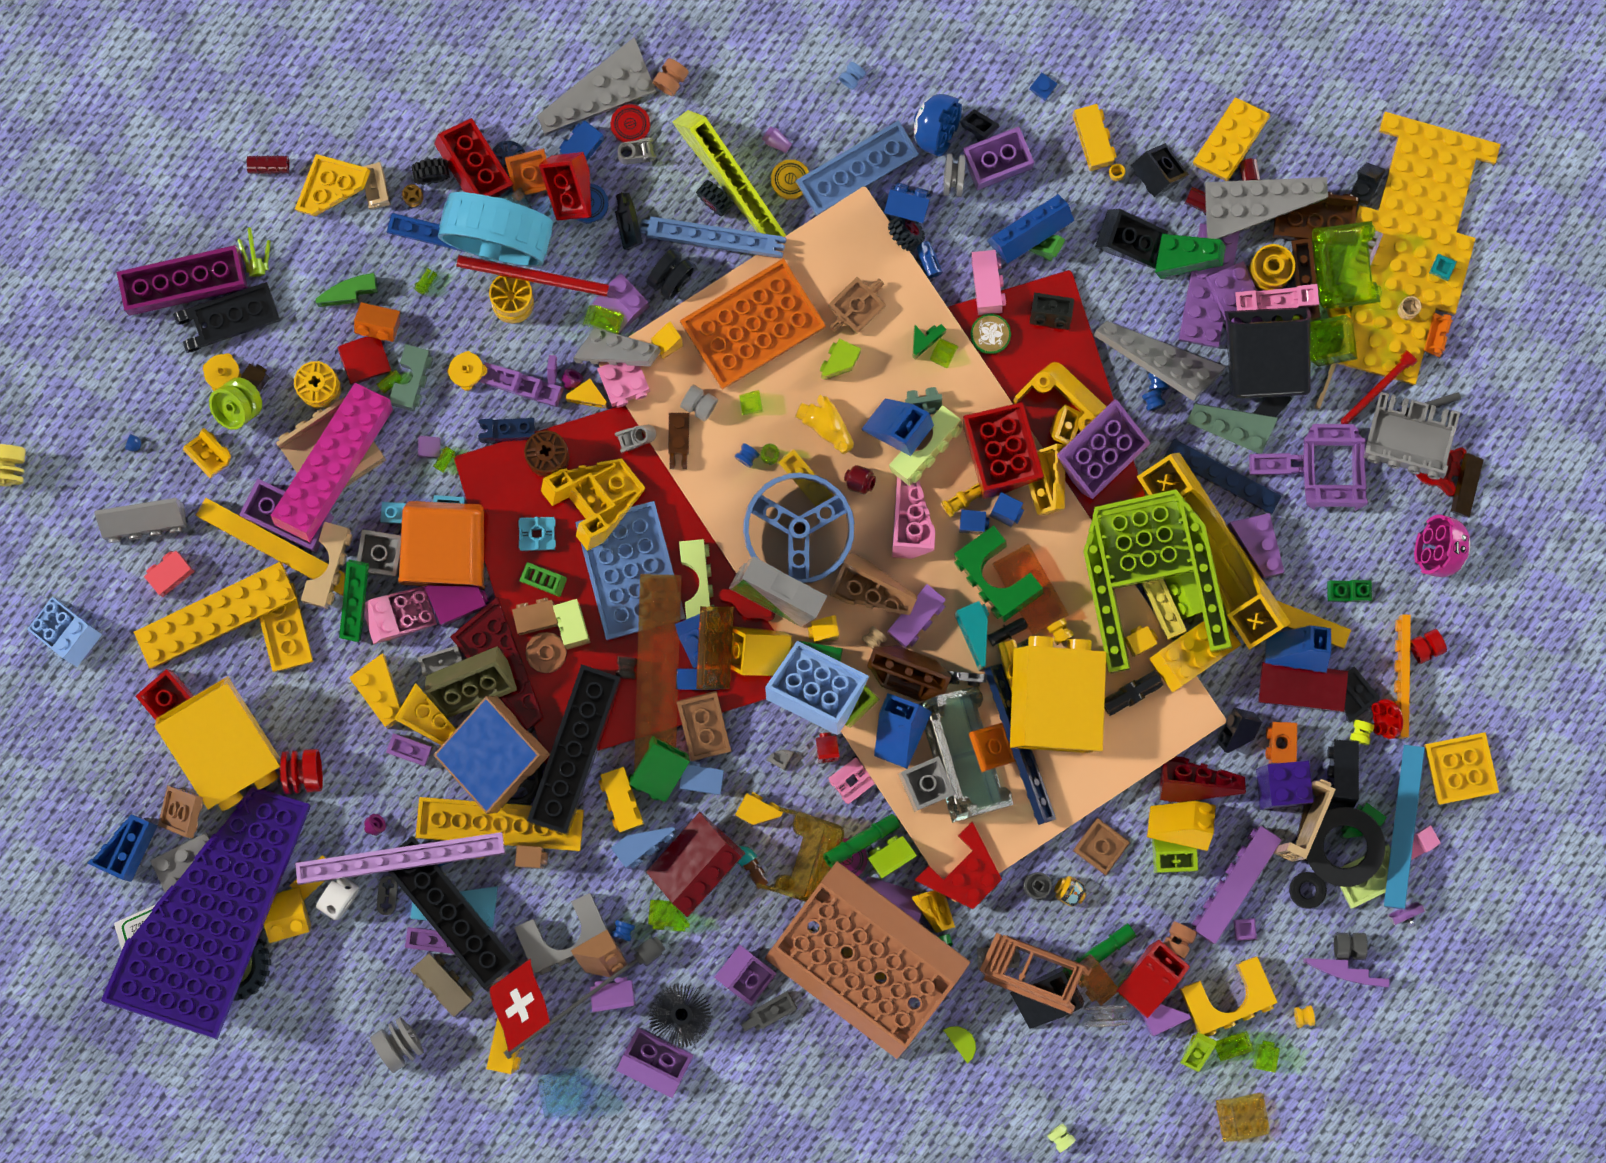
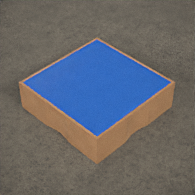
M486 696L434 754L437 760L486 814L498 813L516 793L521 783L531 776L550 755L539 741L521 726L516 716L497 696Z

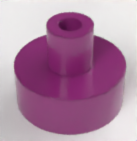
M566 369L562 375V381L565 383L564 388L567 390H571L572 387L577 388L581 385L583 376L573 369Z
M372 814L365 819L364 830L366 833L377 836L385 831L386 823L380 815Z

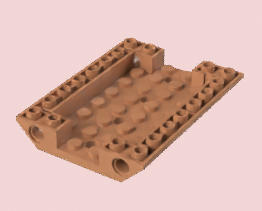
M836 861L764 958L896 1059L906 1050L970 964L968 959L838 861ZM809 922H817L820 927L819 930L816 932L809 929ZM850 947L853 950V955L851 957L844 956L842 948ZM883 972L887 980L885 982L877 981L876 973ZM915 997L919 999L920 1006L917 1008L910 1006V998Z

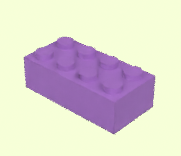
M257 478L239 515L268 531L317 553L321 545L319 538L324 522L332 523L334 516L331 513L327 514L311 542L297 537L275 526L270 516L285 491Z

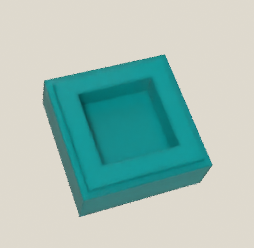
M1437 254L1429 273L1448 281L1456 261Z

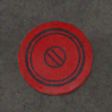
M632 104L623 105L618 108L612 115L610 122L613 135L618 141L623 143L646 138L651 127L646 111L640 106Z

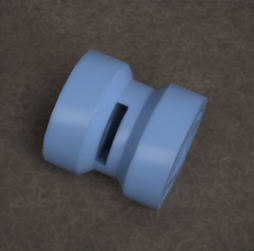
M850 62L847 65V70L841 73L838 79L849 89L854 90L858 85L859 79H863L866 72L858 64Z

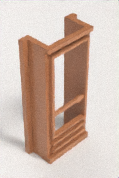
M996 933L979 971L985 975L984 981L1072 1015L1075 1006L1070 1002L1082 974L1089 976L1092 968L1009 936H1002ZM1016 949L1030 954L1022 973L1019 974V980L1005 975ZM1033 956L1073 970L1062 997L1022 982L1026 977L1025 974Z

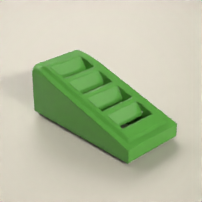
M527 562L519 581L560 597L567 578ZM534 569L535 573L533 575V578L531 581H529L531 572ZM540 572H541V573H543V574H542V576H541V579H540V581H539V584H537L536 582H537L538 577H539ZM548 575H549V576H551V577H550V579H549V582H548V584H547V587H545L544 585H545L546 580H547Z

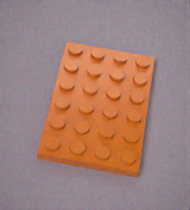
M784 258L680 320L681 325L722 390L826 328L825 323Z

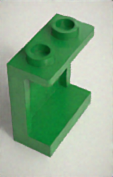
M652 736L649 741V749L634 774H630L628 777L629 785L638 792L644 791L656 801L662 800L666 802L690 762L689 754Z

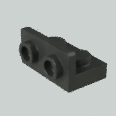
M1034 292L1029 323L1068 330L1072 320L1074 298Z

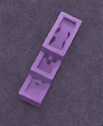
M484 362V365L487 367V374L481 377L480 383L530 400L558 407L564 390L561 386L548 384L541 379L523 375L518 371Z
M1303 958V963L1336 978L1363 985L1389 987V979L1369 978L1368 969H1348V960Z

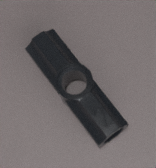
M1154 670L1139 680H1134L1121 687L1118 692L1105 698L1104 709L1111 716L1125 707H1130L1141 701L1146 695L1163 686L1160 676Z

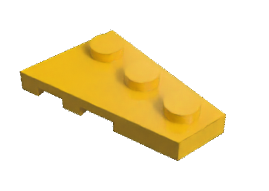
M416 683L394 717L396 721L441 746L456 730Z

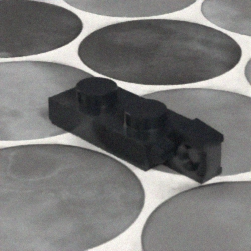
M621 192L616 195L618 207L615 215L623 249L630 250L643 244L631 196L629 193Z

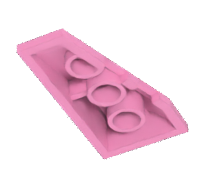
M897 477L892 557L913 559L934 551L935 528L932 525L919 480L908 486Z

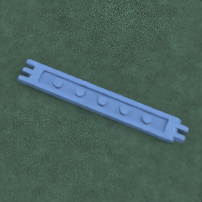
M650 217V220L642 219L641 225L647 227L639 228L640 233L646 234V237L651 239L775 258L783 257V253L780 251H784L785 245L778 243H786L787 239L782 236L658 217Z

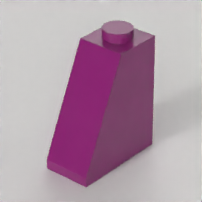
M476 586L425 587L442 627L481 611L487 606L486 602L489 601L485 590L481 591Z

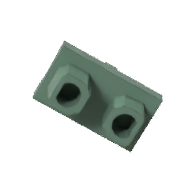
M936 387L927 388L925 390L926 396L919 397L916 390L907 392L905 403L914 404L930 414H935L936 410H939L942 406V394L938 393Z

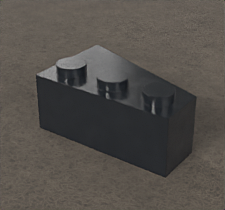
M1334 739L1332 745L1328 746L1327 758L1330 759L1327 768L1328 782L1332 784L1331 787L1336 790L1327 811L1338 807L1354 808L1359 800V741Z

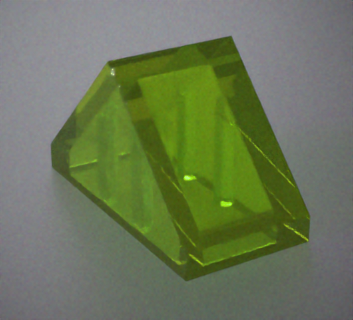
M589 305L583 325L618 334L624 315L598 305Z
M1244 1030L1216 1040L1215 1049L1220 1061L1255 1051L1247 1031Z

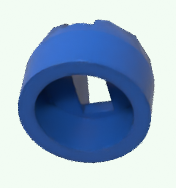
M130 434L125 449L132 452L137 451L141 447V441L137 436Z

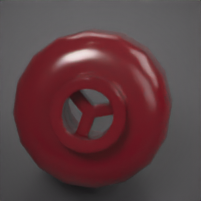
M855 465L851 470L846 471L844 481H846L849 490L866 494L868 491L871 492L873 490L876 476H874L871 469Z

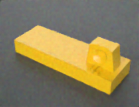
M794 449L778 461L787 474L806 473L815 475ZM793 479L815 507L833 497L830 491L819 483L805 479Z

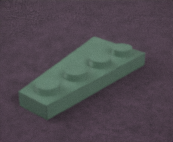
M1195 403L1187 423L1253 452L1262 454L1278 417Z

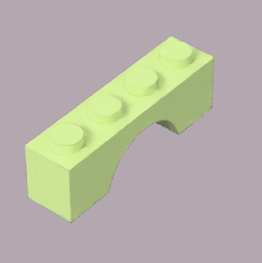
M943 405L931 417L934 426L930 443L922 450L913 452L911 456L900 452L889 464L891 472L908 486H911L913 482L916 483L921 478L922 472L934 464L936 456L948 448L952 438L958 437L962 432L963 425L961 419Z
M704 539L679 541L682 565L693 569L699 577L697 593L693 598L685 602L686 619L712 608L715 611L714 605H710L709 598L713 597V587L708 585V577H712L710 564L706 565V557L710 556L709 545H704Z

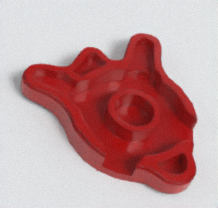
M1463 447L1450 450L1447 460L1448 468L1444 478L1432 479L1428 477V474L1421 472L1415 475L1422 483L1439 487L1448 497H1452L1456 490L1452 476L1459 477L1460 461L1463 459L1464 453L1467 452Z
M723 589L719 592V599L721 601L732 603L738 612L746 618L763 619L765 621H772L775 618L774 612L731 589Z

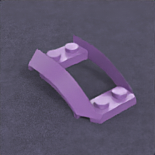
M1313 424L1304 438L1303 461L1306 505L1315 510V507H1355L1356 511L1368 504L1366 497L1365 458H1363L1366 441L1358 433L1359 430L1354 424ZM1314 445L1352 446V485H1315Z

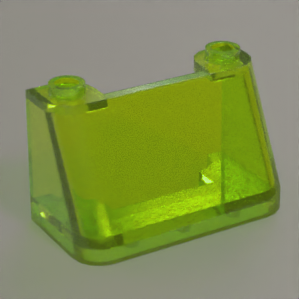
M1372 221L1313 229L1312 242L1318 297L1322 308H1341L1381 302V287L1376 282H1372L1368 242L1372 241V238L1375 236V228L1372 225Z

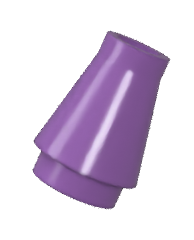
M772 126L769 127L762 138L766 145L783 151L785 154L792 145L777 128L774 129Z

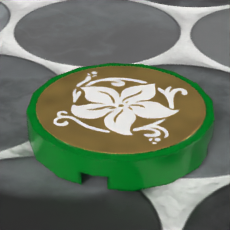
M987 314L978 318L972 325L970 333L971 342L974 347L984 354L1000 353L1007 347L1011 337L1010 326L1006 320L994 314Z

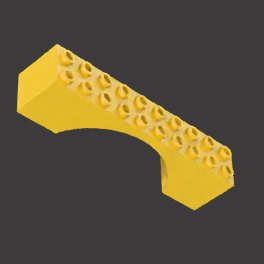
M1180 452L1168 455L1137 476L1148 495L1176 489L1205 524L1226 615L1249 650L1291 624Z

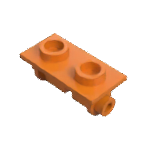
M1437 313L1433 314L1424 348L1425 352L1440 357L1442 352H1445L1446 333H1449L1451 323L1453 322L1451 315L1444 314V316H1441Z

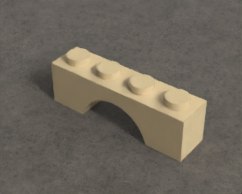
M324 522L319 542L328 551L329 564L326 571L320 577L306 581L301 597L302 602L328 609V606L333 604L335 593H333L334 586L339 584L341 577L339 573L340 566H344L347 554H344L346 546H350L352 541V534H350L351 531L348 528Z

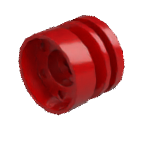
M319 749L304 750L302 759L299 758L297 751H292L291 757L289 751L281 753L279 772L285 794H292L293 787L295 793H300L302 784H304L307 792L322 791L323 770Z

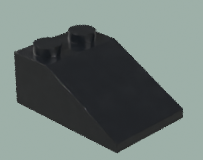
M1122 209L1107 210L1095 247L1111 255L1156 269L1162 234H1168V231Z

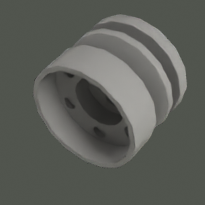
M402 1017L396 1019L398 1028L393 1023L388 1024L391 1032L390 1035L381 1029L370 1037L377 1053L393 1073L406 1065L403 1055H406L412 1061L415 1059L412 1049L418 1056L424 1053L418 1035Z

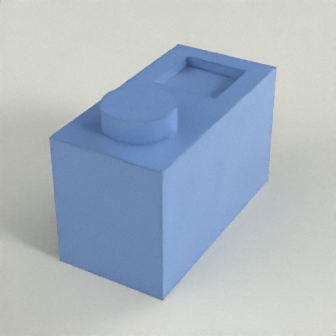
M690 761L681 776L680 789L721 796L724 770L701 767L699 762Z

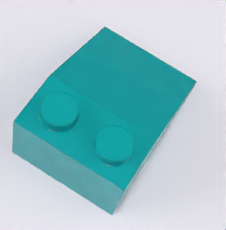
M977 601L957 610L955 618L977 668L981 671L986 666L987 618L989 612L985 604L981 605L980 601Z

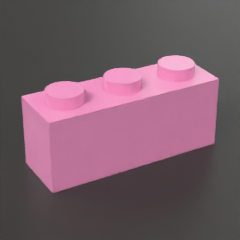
M996 250L972 252L978 316L1002 313V306L1006 305L1005 293L1001 294L1000 287H1004L1003 275L998 273V269H1001V258L996 256Z

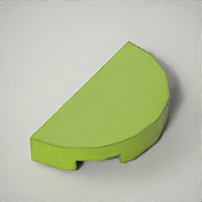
M950 1026L943 1029L968 1064L973 1059L976 1051V1042L972 1034L967 1029L959 1026Z

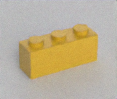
M1097 104L1074 110L1072 116L1089 171L1113 165L1116 152L1109 143V139H1111L1109 129L1105 128L1103 124L1105 120L1103 110L1099 109Z

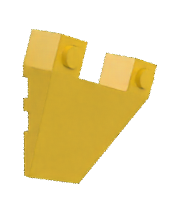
M622 458L599 462L594 466L586 467V465H582L572 470H567V468L560 469L543 478L541 492L552 506L570 498L586 518L578 524L576 537L587 551L605 542L645 490L643 484Z

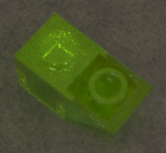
M650 900L648 925H653L652 929L665 930V926L673 927V931L685 932L686 928H690L691 923L670 901Z

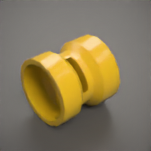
M1065 618L1047 627L1049 633L1053 634L1056 645L1074 636L1072 630L1067 628Z

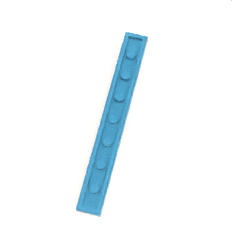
M1404 745L1384 900V907L1405 910L1425 747Z

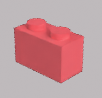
M176 550L168 552L162 558L163 561L158 565L154 564L148 568L147 574L144 576L161 597L167 595L195 572Z

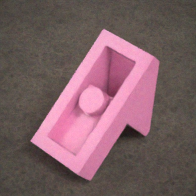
M1431 825L1414 834L1411 860L1441 844Z

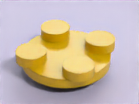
M465 351L453 358L447 373L456 385L460 386L464 391H470L473 385L478 383L481 377L487 374V367L483 365L477 355L470 351Z
M229 353L215 355L203 365L205 380L213 391L231 379L241 377L239 366Z

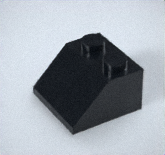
M1166 143L1146 151L1130 165L1135 175L1142 180L1147 191L1153 197L1163 194L1189 175Z

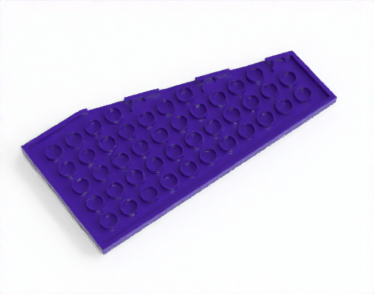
M252 787L219 831L212 835L194 857L195 860L174 886L171 885L153 907L151 914L133 936L126 940L101 1001L218 1040L310 810V804Z

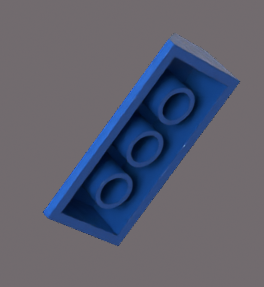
M1057 194L990 237L987 242L1008 264L1075 220L1069 204Z

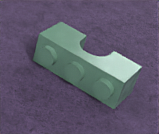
M405 344L400 364L402 367L412 370L413 377L407 384L394 383L389 398L392 406L410 411H415V408L420 406L422 396L419 394L421 387L425 388L426 370L431 368L433 357H431L429 350Z

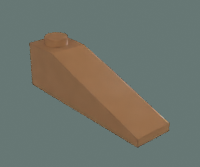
M852 552L844 560L830 593L831 596L850 605L861 604L866 605L867 608H883L889 612L905 615L911 614L918 598L870 561Z

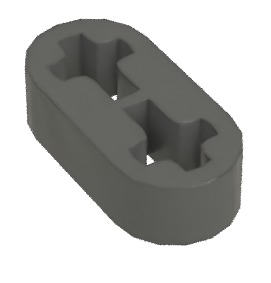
M385 876L379 882L377 910L382 915L393 914L397 906L399 886L391 876ZM390 879L391 883L394 884V888H390L389 895H386L387 888L383 887V884L387 883ZM386 897H389L388 903L392 905V908L384 912L385 910L381 908V904H384Z

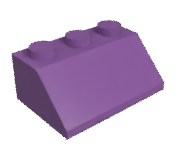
M1020 127L963 148L969 173L977 191L1029 171L1034 166L1033 158Z
M867 876L865 882L919 922L922 912L912 897L922 893Z
M637 1028L616 1071L673 1098L693 1058V1054L681 1048L678 1049L673 1044L671 1046V1043L664 1042V1040Z

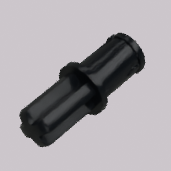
M1019 618L1006 626L1005 624L1002 625L1001 629L988 634L987 637L994 647L1008 638L1012 639L1013 635L1027 629L1028 626L1023 618Z

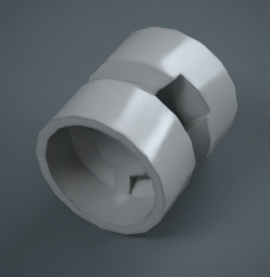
M692 385L682 400L680 407L689 413L694 411L695 416L705 422L714 410L718 399L709 393L704 395L701 388Z

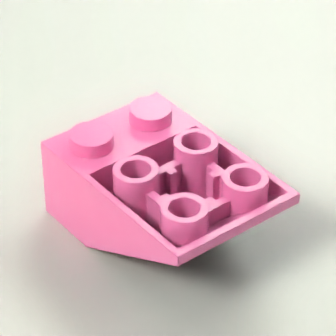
M425 586L370 599L365 602L364 617L373 644L389 641L437 625Z

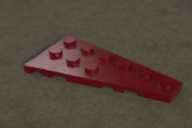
M496 597L451 635L450 638L467 658L498 646L508 660L517 687L516 691L499 698L528 731L543 718L502 606Z

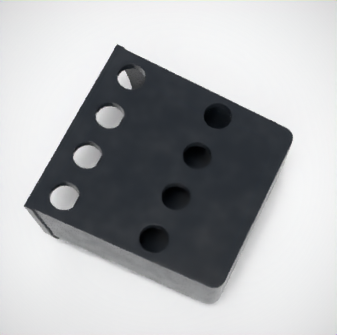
M1309 307L1224 311L1230 394L1233 397L1300 396L1310 393L1311 314ZM1299 314L1303 317V320H1292V318ZM1279 315L1283 318V321H1272V318ZM1258 316L1263 322H1251V320ZM1238 317L1242 320V323H1235L1231 320Z

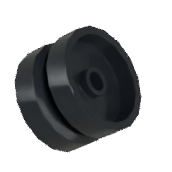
M671 248L663 255L646 281L654 290L662 287L661 295L667 300H672L681 291L696 268V265L688 259L681 261V253L674 248Z

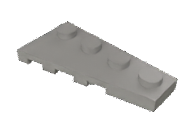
M594 328L573 359L576 363L590 361L591 364L608 362L610 365L626 363L630 366H651L661 350L657 345Z

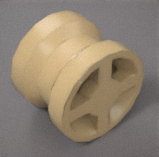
M872 626L869 634L864 635L862 640L873 649L874 647H879L881 643H885L887 637Z

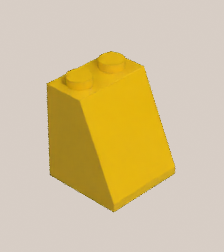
M731 626L727 667L741 675L773 676L792 649L793 641L791 635L782 631Z

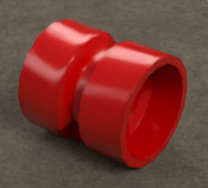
M1436 628L1425 633L1424 637L1418 636L1410 640L1411 652L1419 664L1431 660L1432 656L1438 657L1447 652L1446 643Z

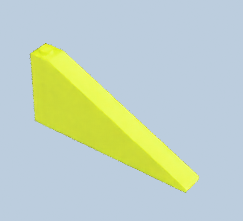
M687 110L672 121L683 139L757 233L785 237L786 234L708 119L703 115Z

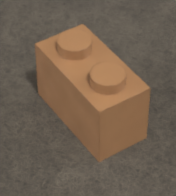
M548 598L536 600V604L528 605V603L516 605V609H512L518 635L557 627L558 620L553 609L554 602L552 600L548 601Z
M517 845L516 867L543 869L544 865L548 864V853L545 852V848Z

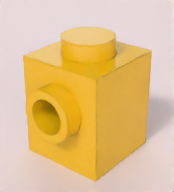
M1141 625L1132 629V634L1125 638V642L1133 657L1156 646V640H1158L1153 629H1149L1148 626L1142 628Z

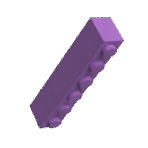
M1262 826L1251 830L1247 837L1250 840L1246 846L1242 845L1236 854L1238 859L1235 864L1231 862L1227 867L1225 873L1228 875L1224 881L1219 880L1214 888L1217 892L1213 898L1209 897L1203 905L1205 911L1202 915L1198 914L1192 922L1194 926L1192 930L1212 944H1216L1282 841V839Z

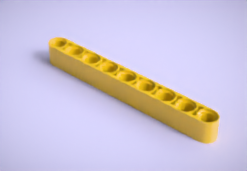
M207 498L204 499L195 515L311 579L320 577L328 567L326 562ZM339 570L341 574L338 585L334 586L333 591L343 596L346 573Z

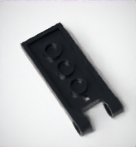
M267 282L177 311L173 314L177 325L188 323L194 319L199 336L183 341L186 353L197 351L202 347L281 321ZM207 323V327L203 328L202 324Z

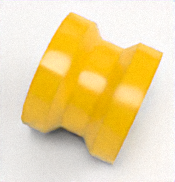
M1311 1005L1303 1009L1300 1007L1294 1008L1297 1028H1302L1304 1025L1315 1026V1016Z

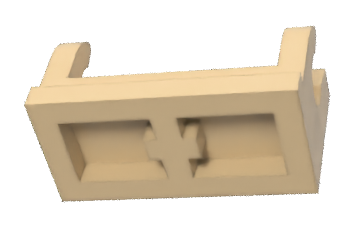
M377 162L363 166L370 170L364 187L369 210L391 205L381 163Z

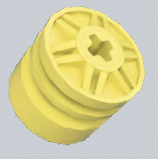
M0 444V486L23 484L24 478L17 475L24 474V470L15 467V465L25 462V448Z

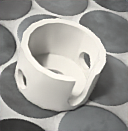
M348 878L337 879L336 882L332 880L320 897L316 908L333 920H339L358 894L359 886Z

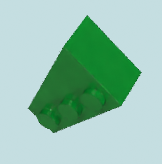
M1162 234L1155 273L1160 279H1164L1167 276L1176 274L1183 275L1190 271H1201L1223 266L1226 246L1221 239Z

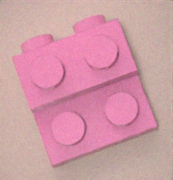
M617 363V365L607 364L597 368L612 407L617 406L619 408L625 406L629 400L634 398L640 400L645 398L647 393L650 392L640 366Z

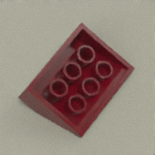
M699 812L646 873L670 902L688 917L746 853L703 813Z

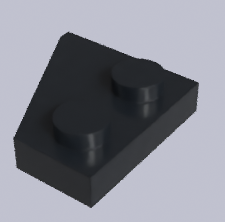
M1355 666L1348 670L1345 700L1346 719L1348 723H1351L1380 699L1379 695Z
M947 671L952 676L949 684L959 685L960 681H967L968 686L980 687V683H986L987 674Z

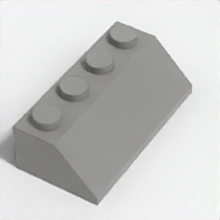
M177 498L94 511L101 536L106 541L109 540V543L121 542V538L129 537L130 540L142 538L141 535L145 534L159 536L162 535L163 531L178 533L182 532V528H187L184 503Z

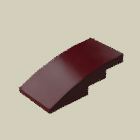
M1262 662L1258 703L1344 712L1348 671L1327 668V672H1314L1312 670L1295 669Z

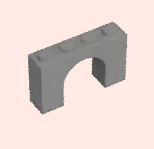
M591 893L571 901L581 923V935L576 944L568 949L557 950L550 947L544 941L535 919L514 927L528 960L531 958V966L534 973L539 972L540 975L551 971V966L557 963L559 966L571 962L570 957L574 956L571 952L572 949L607 930Z

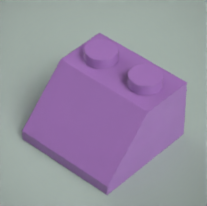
M622 273L608 284L607 297L599 295L592 304L619 334L649 308L648 301Z
M739 945L714 978L752 1006L777 973Z
M627 977L616 978L615 983L607 984L591 996L592 1012L636 1005L633 981H628ZM604 981L594 982L595 986L590 987V991L595 989Z

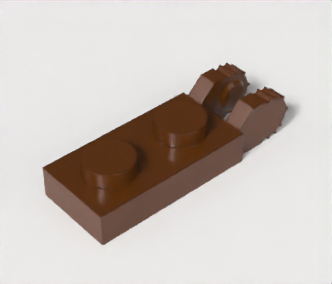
M669 413L668 454H670V469L675 467V454H682L681 466L682 469H687L689 413Z

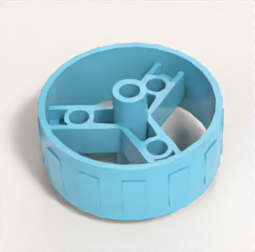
M453 192L448 195L447 202H445L438 238L450 246L477 255L479 258L487 261H500L514 265L536 267L543 265L547 255L553 221L536 210L513 203L507 199L475 193Z

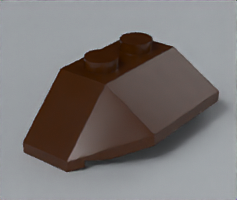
M897 645L874 647L867 665L881 687L918 701L945 695L952 677L935 659Z

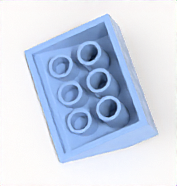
M797 641L766 685V700L838 735L848 721L869 676Z

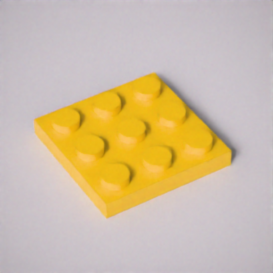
M1486 732L1424 745L1437 805L1499 793Z

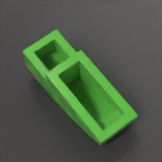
M375 273L347 279L318 296L316 304L318 307L359 303L358 295L378 293L377 277Z

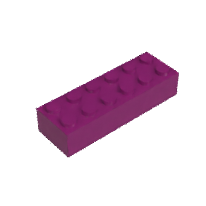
M236 245L116 272L124 311L129 316L238 292L248 288L241 253Z

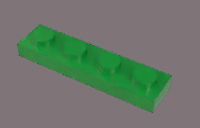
M350 559L347 561L339 638L354 642L361 640L369 563Z

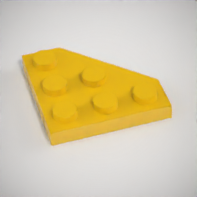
M316 154L295 210L316 217L362 191L366 185L370 170L366 167Z

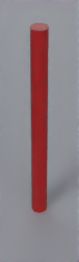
M458 255L456 267L606 297L609 288L608 284Z

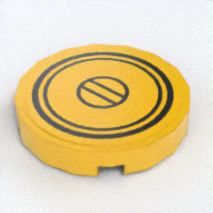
M794 159L784 160L773 169L771 186L781 198L787 200L798 199L803 193L796 180L808 174L809 171L800 161Z

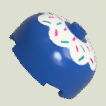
M936 94L929 97L922 104L919 111L916 112L914 116V137L922 150L939 157L947 152L951 145L948 140H951L954 131L957 132L961 119L962 104L958 103V98L946 94Z

